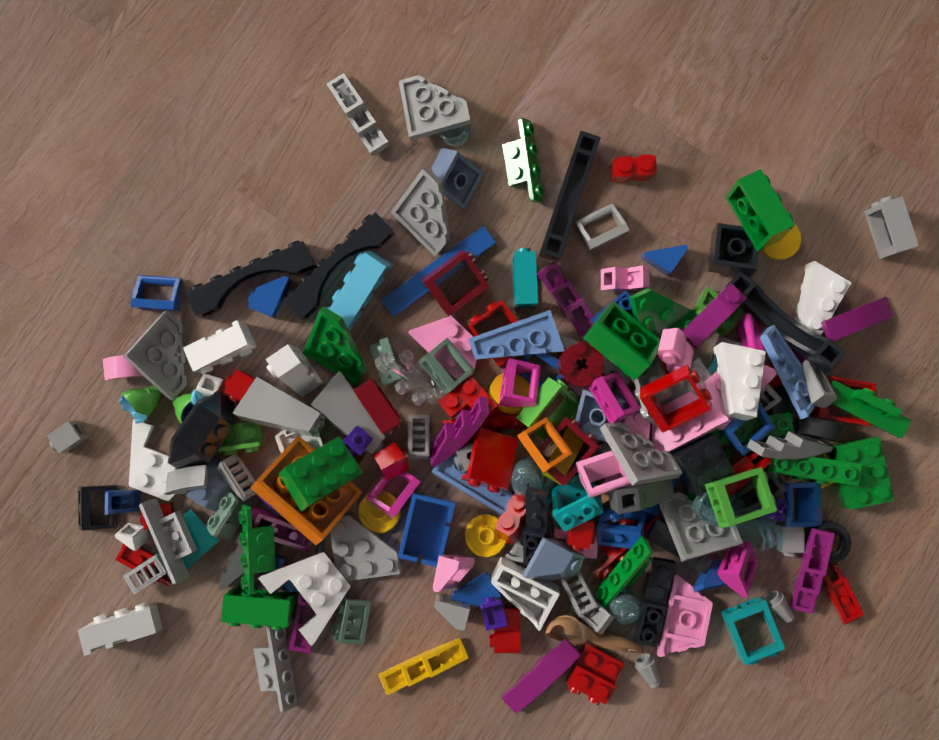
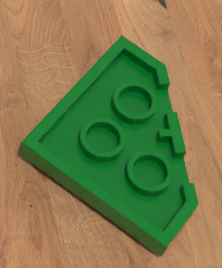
M648 288L629 297L634 318L659 339H661L663 329L679 328L683 331L696 317L695 311Z
M323 306L318 312L303 354L335 374L338 371L341 372L347 381L357 386L361 382L367 367L343 318Z

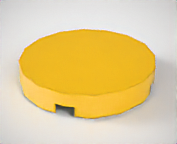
M795 224L779 242L762 249L761 252L767 258L773 260H784L793 256L799 250L801 244V233L798 226Z
M503 373L498 375L490 385V397L497 405L499 404ZM515 374L513 394L529 397V383L522 376ZM498 405L501 411L510 414L519 413L524 408Z
M383 490L376 498L390 508L397 500L390 492ZM366 495L359 505L358 514L362 525L374 533H385L393 529L400 519L401 509L392 519L366 499Z
M481 514L474 517L468 523L465 531V541L468 548L475 555L492 557L500 553L505 547L506 541L500 539L496 531V523L499 519L496 516Z

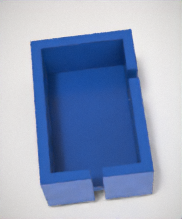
M414 491L398 558L417 562L418 556L422 555V564L437 567L439 556H442L444 553L450 524L446 523V521L451 523L456 501Z

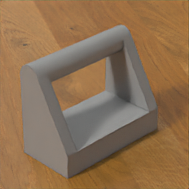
M613 203L574 221L588 252L627 234L629 231L626 222ZM611 213L618 227L591 239L583 226Z
M438 593L435 598V609L455 629L464 631L470 605L453 601L450 595Z

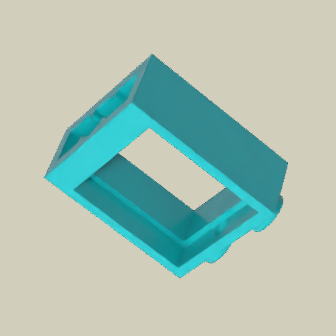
M519 248L518 252H514L512 257L514 309L535 308L538 304L536 251H531V248Z
M579 474L574 476L565 487L559 484L552 488L553 517L564 532L603 513L601 494L590 498L580 481ZM597 481L590 483L592 488L599 486Z
M757 596L720 611L737 656L744 665L757 664L760 661L759 659L777 656L780 653L779 651L785 649L768 604L762 597ZM762 611L774 642L746 653L734 622Z

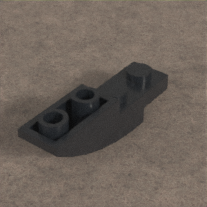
M529 486L526 490V527L523 531L524 565L529 564L542 538L550 539L552 519L550 491Z
M653 556L650 571L647 573L644 583L635 643L657 647L667 608L666 600L676 565L673 560Z

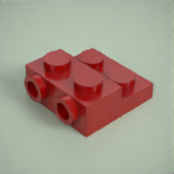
M585 642L580 652L581 656L575 661L566 678L567 685H569V690L577 695H580L581 692L588 695V700L592 703L599 705L601 702L606 705L616 687L615 682L625 663L596 646Z

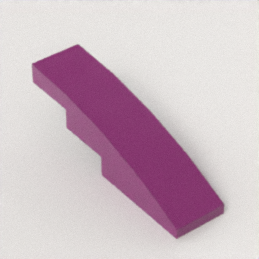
M553 261L537 272V275L583 342L588 343L583 338L593 325L590 321L593 315L583 299L579 297L570 281L566 279L558 264Z
M887 296L822 321L821 324L826 337L831 341H835L893 317L894 314Z
M479 396L471 411L462 409L454 424L445 422L430 449V465L432 467L437 466L453 455L479 429L489 415L487 398Z
M811 528L789 606L791 609L813 614L816 597L820 593L823 576L826 575L835 533Z
M299 594L298 607L293 624L294 629L288 650L311 654L312 646L298 629L312 619L316 613L303 596Z
M565 638L536 661L535 666L522 675L519 681L502 695L501 699L517 714L561 676L581 656L580 651Z

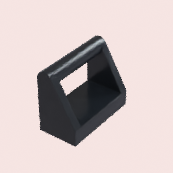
M116 485L78 486L79 530L117 528V514H109L108 523L90 524V491L116 490Z

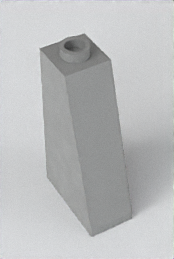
M338 371L310 404V407L321 413L327 421L346 436L350 434L355 426H359L373 438L364 451L368 454L376 453L383 447L384 443L382 441L385 436L382 435L343 374Z
M256 377L233 412L234 415L243 421L312 437L322 430L325 420L318 411Z

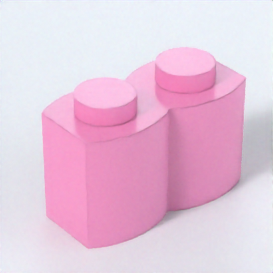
M679 328L663 329L658 356L666 363L668 372L671 373L687 364L691 369L694 350L686 342L685 334Z

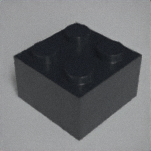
M717 223L711 236L708 272L736 276L741 271L749 278L755 273L758 265L759 251L757 252L742 226Z
M706 434L670 453L682 471L679 477L686 491L691 494L701 496L707 492L705 484L729 477L735 473L716 435Z

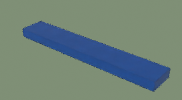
M482 226L386 295L381 301L391 315L395 317L430 292L421 280L461 250L467 253L471 252L476 258L496 244L486 228ZM464 260L435 280L436 285L438 286L467 265Z

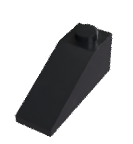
M777 471L767 475L770 492L775 498L789 490ZM753 484L729 498L735 517L750 513L761 506Z
M656 519L646 538L680 559L668 526ZM711 553L684 562L706 574L717 556Z

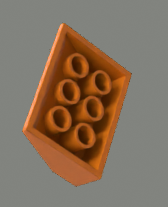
M298 435L250 488L312 543L317 545L328 535L361 495L362 491L350 482L301 512L278 475L284 467L315 450Z

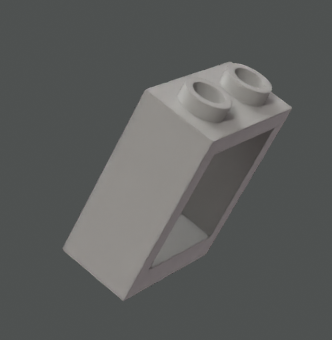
M893 195L882 198L880 201L872 203V208L864 211L879 259L919 246L903 196L895 199Z

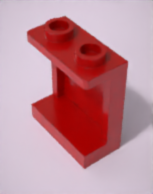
M479 427L471 437V439H474L469 466L467 474L462 475L461 480L467 481V485L480 488V485L487 487V491L492 493L508 490L518 439Z

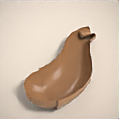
M567 615L555 618L545 630V636L559 641L567 638L572 644L584 645L585 642H588L600 648L629 653L637 651L644 654L642 647L634 641L606 631L600 635L591 626ZM580 638H585V642H579L576 640Z

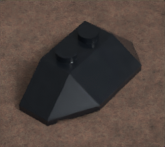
M216 391L213 395L196 402L170 440L167 463L177 469L208 464L234 427V402L229 400L220 391Z

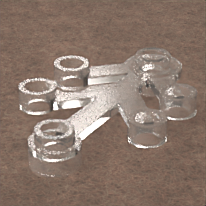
M405 349L399 354V358L405 364L407 370L395 363V358L390 353H382L375 359V365L381 372L386 373L391 369L406 379H401L395 384V389L399 394L403 395L407 391L418 388L424 391L418 390L412 395V400L416 405H421L426 401L436 405L444 397L442 390L434 385L424 368L419 363L414 367L412 363L414 356L410 350Z

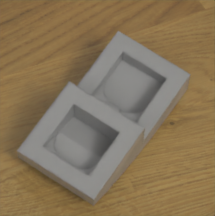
M206 465L181 468L167 473L165 494L188 493V490L207 489L209 468Z

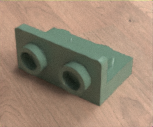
M389 338L381 339L379 343L370 345L382 385L402 380L403 377Z
M229 491L220 501L216 513L208 520L206 528L211 536L217 537L219 535L230 540L240 525L239 511H242V505L251 507L253 503L250 500L242 502L235 493Z
M343 597L335 610L337 616L335 623L332 625V635L337 642L364 645L371 601Z

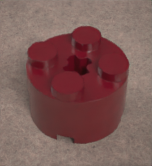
M579 342L572 344L561 353L558 359V370L561 378L569 385L575 387L591 385L603 373L604 357L589 343ZM583 360V365L586 367L578 370V364L576 363V361L579 362Z

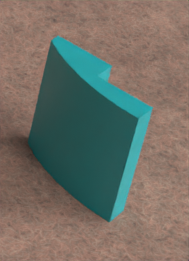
M191 509L183 515V518L197 551L182 557L187 570L219 542L217 537L211 536L206 528L207 526Z

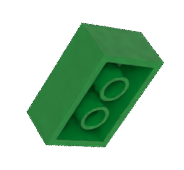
M761 169L738 179L725 196L757 252L779 242L795 226L792 215L786 211L781 197L775 193L769 177L764 175Z
M614 301L598 316L583 338L633 380H636L651 365L658 353L661 340Z
M339 436L287 465L278 475L302 512L354 481L362 474V471Z
M867 436L830 444L833 447L832 451L829 452L832 460L862 465L858 486L837 483L842 507L853 510L894 501L880 437Z
M233 587L223 595L221 622H227L228 626L234 627L241 626V624H249L250 628L271 626L273 630H284L295 619L297 592L278 591L276 594H270L268 590L254 589V595L249 596L242 588Z

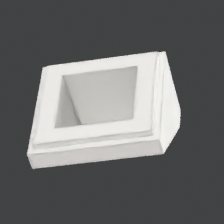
M205 373L195 390L199 391L204 397L213 395L216 391L221 392L224 379Z
M127 523L115 534V538L130 549L137 551L148 540L147 530H144V526Z

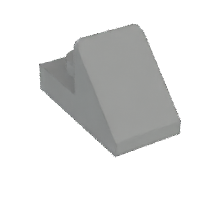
M585 591L580 593L575 600L577 601L586 596L587 593ZM588 599L578 606L581 609L590 604L591 601ZM596 601L598 607L580 617L597 633L602 635L615 617L608 612V609L603 608ZM572 604V605L570 606V608L577 614V612H576V610H575V608H574V606H573V604Z

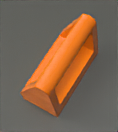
M547 417L517 435L544 474L573 454ZM542 426L562 452L561 456L549 464L529 438V435Z

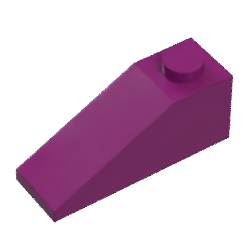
M730 283L683 329L682 332L685 334L686 339L697 348L742 304L746 297Z
M252 506V528L273 526L275 542L306 552L309 551L312 542L284 517Z

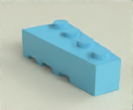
M375 250L358 255L354 262L356 265L354 270L346 274L343 279L344 286L341 290L338 289L332 297V300H334L331 307H327L343 318L349 332L362 314L361 307L365 308L373 298L372 290H376L384 282L383 274L387 269L392 270L395 265Z

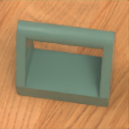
M448 337L418 361L444 394L452 391L475 371ZM443 346L465 371L455 381L433 356Z

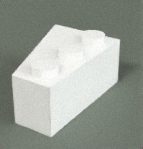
M812 261L805 265V276L801 284V295L799 303H797L794 320L821 335L824 331L821 322L832 317L851 282L818 262Z
M236 320L232 322V327L226 330L219 329L215 331L216 334L208 338L203 337L184 347V352L193 372L205 374L214 370L213 366L217 364L223 366L233 361L232 358L240 355L244 357L253 352L252 349L257 346L248 325Z
M721 342L713 349L717 357V372L721 380V395L725 415L748 421L757 417L766 351Z
M287 344L266 359L269 364L267 369L273 377L277 376L302 397L323 384V381L300 348Z
M501 556L491 575V583L540 631L560 595L559 586L551 581L524 578L522 575L526 570L525 568Z
M148 602L136 605L134 610L128 611L127 608L115 611V615L107 617V614L94 617L93 622L78 630L84 656L90 655L93 651L106 647L108 649L113 647L114 644L125 641L130 642L157 633L163 628L157 604L149 605Z

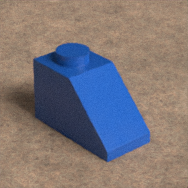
M284 276L256 287V290L252 291L249 295L248 307L276 319L292 280Z
M486 571L452 591L450 597L453 601L480 607V604L484 603L485 598L496 596L497 600H499L498 598L501 597V593L491 583V576Z

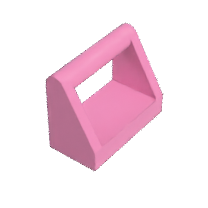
M613 451L576 462L580 481L590 498L631 484ZM620 472L623 475L622 478L593 488L590 484Z
M457 553L439 556L433 590L440 592L457 587L473 568L475 558Z

